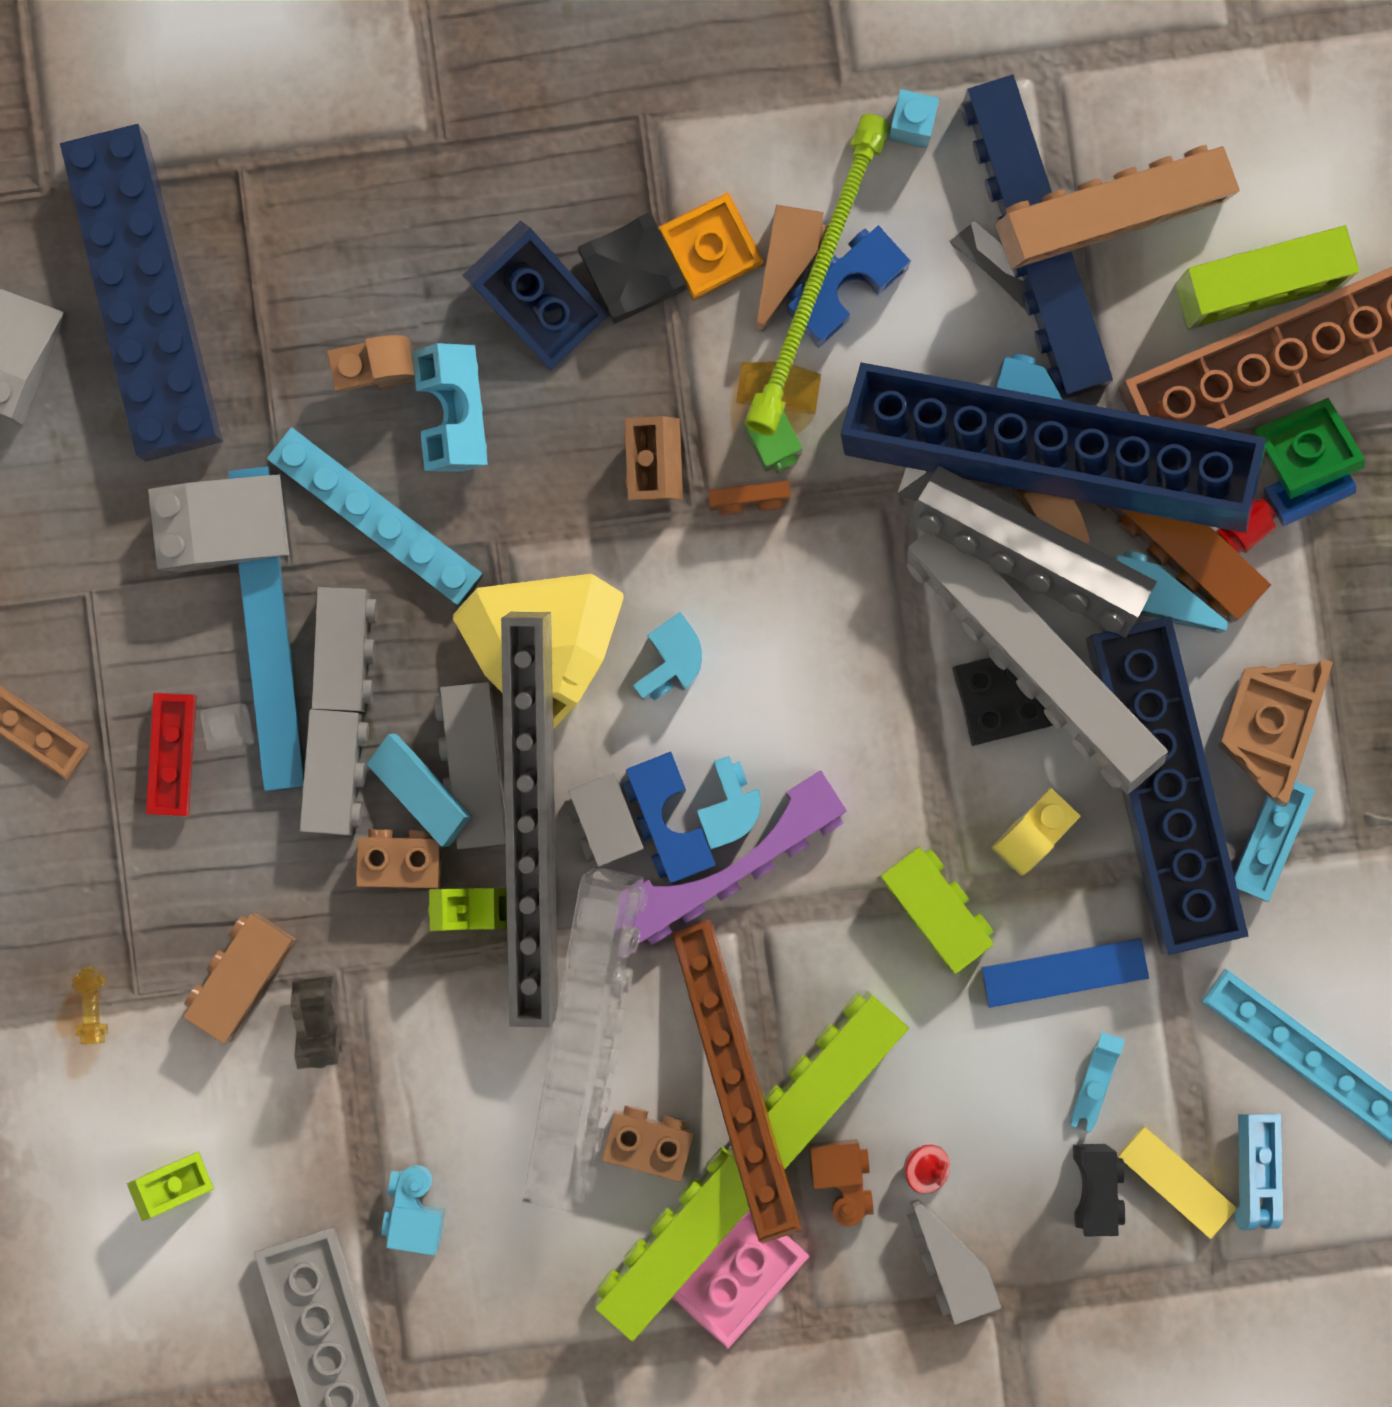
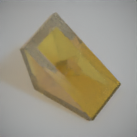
M742 362L736 403L751 405L755 393H762L764 386L769 383L776 362ZM791 365L790 372L782 388L784 393L781 401L786 403L784 410L815 415L821 374Z

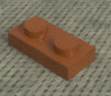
M789 481L712 489L708 490L710 511L718 510L719 516H732L742 514L743 507L759 505V511L762 512L783 509V502H790L791 493Z

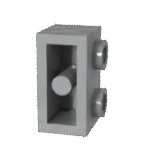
M614 772L568 790L571 799L564 802L572 823L581 822L586 837L579 840L588 862L596 860L598 867L645 849Z

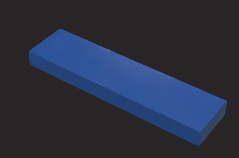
M1142 938L981 967L989 1008L1149 979Z

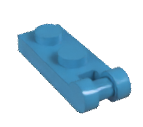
M1238 1114L1240 1206L1235 1212L1236 1225L1241 1230H1255L1259 1225L1264 1229H1277L1283 1222L1281 1114ZM1260 1197H1262V1201H1263V1205H1262L1261 1207H1260Z

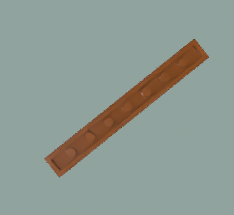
M709 919L672 932L671 935L757 1238L760 1243L764 1244L796 1233L802 1229L714 926Z

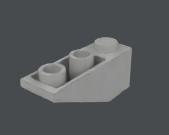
M919 1199L912 1201L914 1213L907 1216L915 1238L921 1236L924 1238L928 1251L922 1253L921 1256L928 1276L937 1275L941 1291L935 1292V1296L942 1316L950 1314L956 1325L1001 1309L986 1265Z

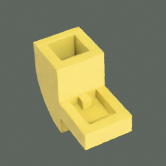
M1049 788L1023 817L1018 818L990 848L1019 875H1024L1055 846L1054 844L1081 815L1052 788Z

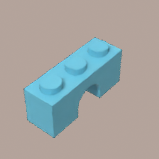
M436 343L412 351L416 391L434 394L441 402L444 412L443 422L440 426L420 431L424 470L464 472L488 465L475 345Z

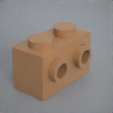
M667 416L625 418L624 446L626 449L628 500L661 501L683 499L680 419Z
M368 829V837H357L356 886L442 888L443 847L433 839L428 831L409 830V838H392L393 830Z
M625 1105L624 1111L616 1109L602 1161L681 1182L694 1135V1130L687 1129L688 1122L671 1116H664L663 1122L647 1118L649 1111Z

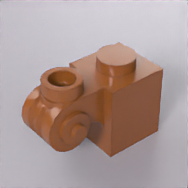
M857 1139L809 1144L813 1188L836 1187L842 1192V1195L837 1196L832 1203L831 1210L834 1219L839 1224L850 1227L858 1224L863 1216L874 1214L871 1190H863L862 1174L870 1173L868 1150L860 1149Z

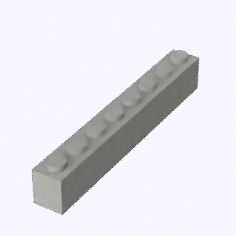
M926 533L908 547L907 568L911 575L919 583L927 582L935 591L934 597L940 606L947 612L953 610L962 619L961 625L965 632L975 641L980 639L990 649L989 655L1002 670L1008 668L1017 678L1016 683L1020 690L1029 699L1035 697L1046 708L1044 713L1058 729L1064 727L1074 738L1072 743L1078 752L1087 759L1092 757L1102 767L1100 770L1102 776L1113 788L1121 787L1128 795L1165 763L1168 750L990 565L970 554H964L957 550L955 546Z

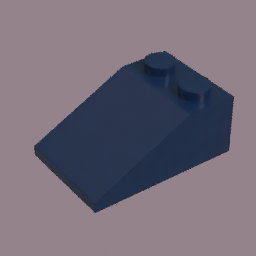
M521 220L462 275L550 370L559 364L609 316L539 236Z

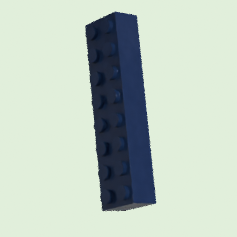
M134 124L60 143L136 455L146 462L223 442L147 134L139 124Z
M1172 617L1135 624L1126 638L1110 631L1088 636L1085 640L1093 673L1168 750L1165 763L1128 795L1122 790L1161 954L1172 955L1249 937Z

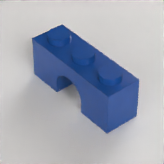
M879 225L871 232L866 228L863 229L848 243L851 248L850 251L840 259L837 255H834L831 259L830 267L805 328L806 335L818 348L849 322L850 313L840 303L837 295L841 285L851 280H860L867 283L879 295L909 268L911 260ZM806 281L788 296L791 303L788 304L787 313L792 319L799 305L798 303L804 291Z
M670 751L627 768L628 778L621 781L630 803L638 800L643 816L636 819L645 841L653 838L658 853L651 857L659 878L668 876L670 883L716 866L701 827L687 833H677L670 830L664 823L662 810L665 802L671 796L686 791L672 752Z

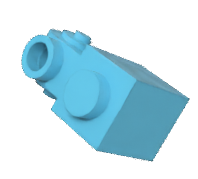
M412 1165L404 1171H391L388 1195L395 1196L392 1212L385 1211L381 1236L388 1237L386 1248L436 1255L439 1250L445 1209L423 1206L418 1197L423 1196L431 1188L433 1183L430 1171L424 1166Z

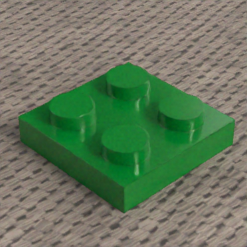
M1329 397L1254 429L1255 436L1266 438L1264 455L1290 499L1365 468L1364 456Z

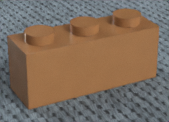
M251 913L248 918L241 916L229 933V937L234 940L225 953L221 950L216 953L206 969L211 975L203 987L197 984L184 1002L188 1010L183 1018L223 1044L231 1042L297 940L258 913Z

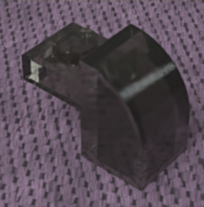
M333 976L292 981L290 1006L296 1028L294 1057L297 1069L323 1068L327 1065L338 1064L339 1052H343V1038L339 1003Z

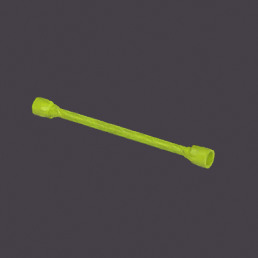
M868 113L860 117L850 144L852 148H855L853 153L854 160L826 229L825 237H823L811 273L805 284L798 303L799 305L791 321L792 323L786 334L787 337H785V342H783L778 360L770 376L771 379L764 386L762 393H755L744 421L745 426L756 433L772 436L777 430L786 405L781 399L784 393L782 388L790 372L789 369H791L795 359L796 351L811 317L810 314H812L817 296L830 267L831 259L842 235L841 232L844 230L843 228L847 222L848 214H850L867 165L871 163L873 156L881 155L891 129L890 123L878 115Z

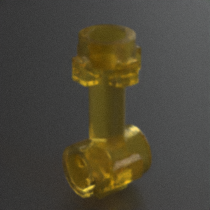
M95 966L82 967L81 972L72 979V988L82 995L83 1024L75 1026L76 1036H80V1044L104 1043L105 1034H108V1023H100L98 991L106 985V976L97 970Z

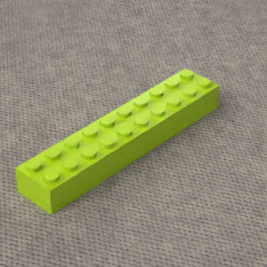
M869 991L863 997L857 992L841 1010L846 1015L836 1027L829 1023L817 1036L814 1042L819 1047L808 1058L802 1054L787 1072L791 1078L782 1088L777 1084L774 1085L764 1096V1102L784 1170L909 1030V1027ZM723 1146L717 1149L706 1162L708 1172L704 1177L698 1180L694 1176L679 1193L680 1197L678 1200L681 1203L673 1211L668 1207L665 1208L651 1226L653 1228L651 1232L653 1234L646 1242L639 1238L624 1255L623 1263L626 1265L618 1273L612 1269L598 1284V1290L595 1293L598 1296L595 1309L632 1342L749 1211L732 1146L727 1150Z

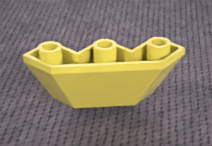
M593 574L480 587L453 614V620L484 675L503 693L501 618L510 611L551 612L554 729L579 703L601 666L624 597L622 592Z

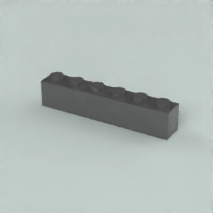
M939 465L920 495L909 519L910 523L919 527L926 534L934 535L955 546L960 552L972 555L990 565L997 572L1015 578L1026 584L1031 590L1043 593L1063 604L1068 610L1080 613L1099 623L1104 629L1115 632L1125 638L1139 617L1157 581Z

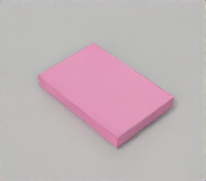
M749 1210L675 1293L672 1299L729 1349L810 1256L788 1235L764 1244L760 1243Z

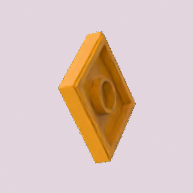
M729 192L658 227L686 282V288L693 301L765 264Z

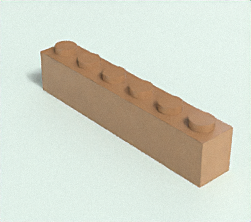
M1202 145L1185 152V158L1173 161L1172 156L1163 157L1150 163V169L1138 172L1136 167H1131L1113 175L1114 180L1102 183L1100 178H1096L1077 187L1078 191L1067 195L1065 190L1061 189L1041 198L1042 202L1030 206L1029 201L1026 200L1009 206L1005 209L1007 214L995 226L1011 270L1226 202L1237 194L1240 189L1224 146L1208 150L1207 145Z

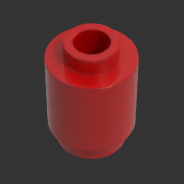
M1261 498L1259 501L1254 499L1247 533L1221 528L1215 532L1237 553H1247L1276 529L1273 520L1277 515L1264 499Z

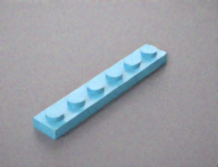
M291 427L267 457L271 463L456 605L460 606L483 576V573L294 428Z

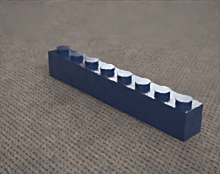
M1014 74L968 88L964 97L965 102L960 104L961 113L967 127L973 126L977 140L973 141V150L979 165L985 163L989 178L985 179L986 190L990 201H997L1002 215L997 217L998 222L1007 214L1005 209L1009 206L1026 200L1029 201L1030 206L1041 203V198L1052 193ZM1070 251L1013 269L1016 278L1023 277L1027 292L1022 293L1023 304L1028 316H1035L1039 329L1034 331L1036 344L1041 354L1047 353L1051 368L1047 369V373L1057 391H1059L1061 398L1065 400L1108 386L1112 382L1113 377L1072 252Z

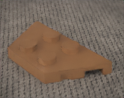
M1322 660L1318 664L1296 666V663L1281 664L1276 668H1267L1265 666L1245 668L1241 674L1218 746L1281 807H1285L1289 802L1330 674L1332 661Z

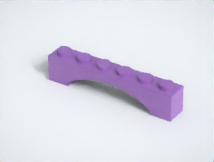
M821 770L786 792L790 800L777 824L757 847L733 865L709 877L681 885L653 886L648 879L615 900L614 903L638 941L641 943L648 938L651 945L672 933L668 926L672 922L682 917L687 923L706 911L702 904L715 895L722 901L741 889L737 881L749 873L752 874L754 879H757L775 867L772 859L785 851L790 858L809 846L806 837L820 830L824 836L842 825L844 822L840 816L847 812Z

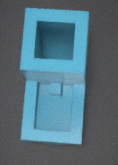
M679 612L647 635L665 663L633 685L642 700L651 696L653 701H656L674 688L670 683L674 678H677L686 690L693 684L700 672L702 649L699 638L682 613Z
M729 756L714 761L727 800L697 811L710 849L743 837L755 825L760 813L761 798L759 789L745 794L742 793L741 787L747 785V780L740 761L732 764Z

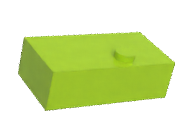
M1343 225L1189 267L1175 283L1187 328L1190 330L1340 289L1356 276L1360 270L1347 226Z

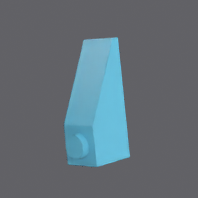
M1125 551L1124 556L1118 555L1114 558L1157 581L1140 615L1155 619L1171 616L1173 623L1215 633L1227 630L1228 622L1158 564L1147 562V555Z

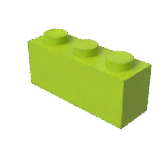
M918 846L881 873L879 877L950 971L957 974L995 945L989 938L994 931L980 913L973 917L964 905L969 901V898L954 880L950 884L947 883L939 872L945 867L930 848L924 852Z

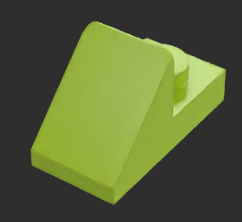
M199 1151L126 1183L141 1221L151 1219L214 1189Z

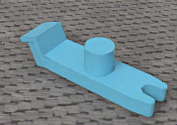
M1101 1032L1099 1040L1093 1049L1072 1111L1071 1125L1073 1127H1077L1081 1118L1087 1120L1085 1126L1087 1132H1091L1095 1126L1125 1039Z

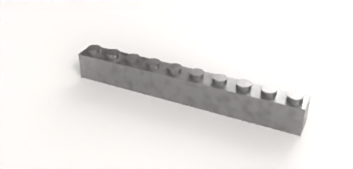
M510 611L501 618L509 1027L550 1028L558 1016L551 612Z

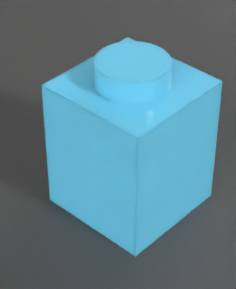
M900 89L888 140L927 149L939 98Z

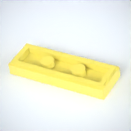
M1144 1125L1117 1154L1118 1158H1123L1127 1166L1210 1239L1237 1209Z

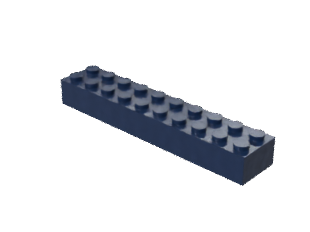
M863 362L859 366L840 433L844 455L933 473L939 465L964 479L1247 533L1264 461L1266 438Z

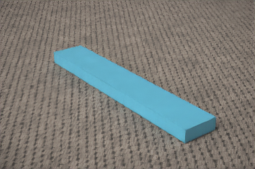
M1224 969L1201 1002L1392 1144V1092L1229 970Z

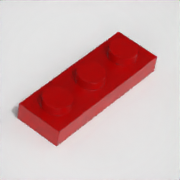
M153 693L146 814L189 816L197 695Z

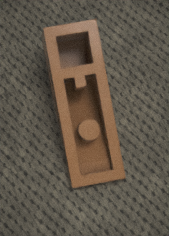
M776 204L756 331L764 332L786 302L788 296L794 291L813 265L818 248H820L828 225L822 224L824 212Z

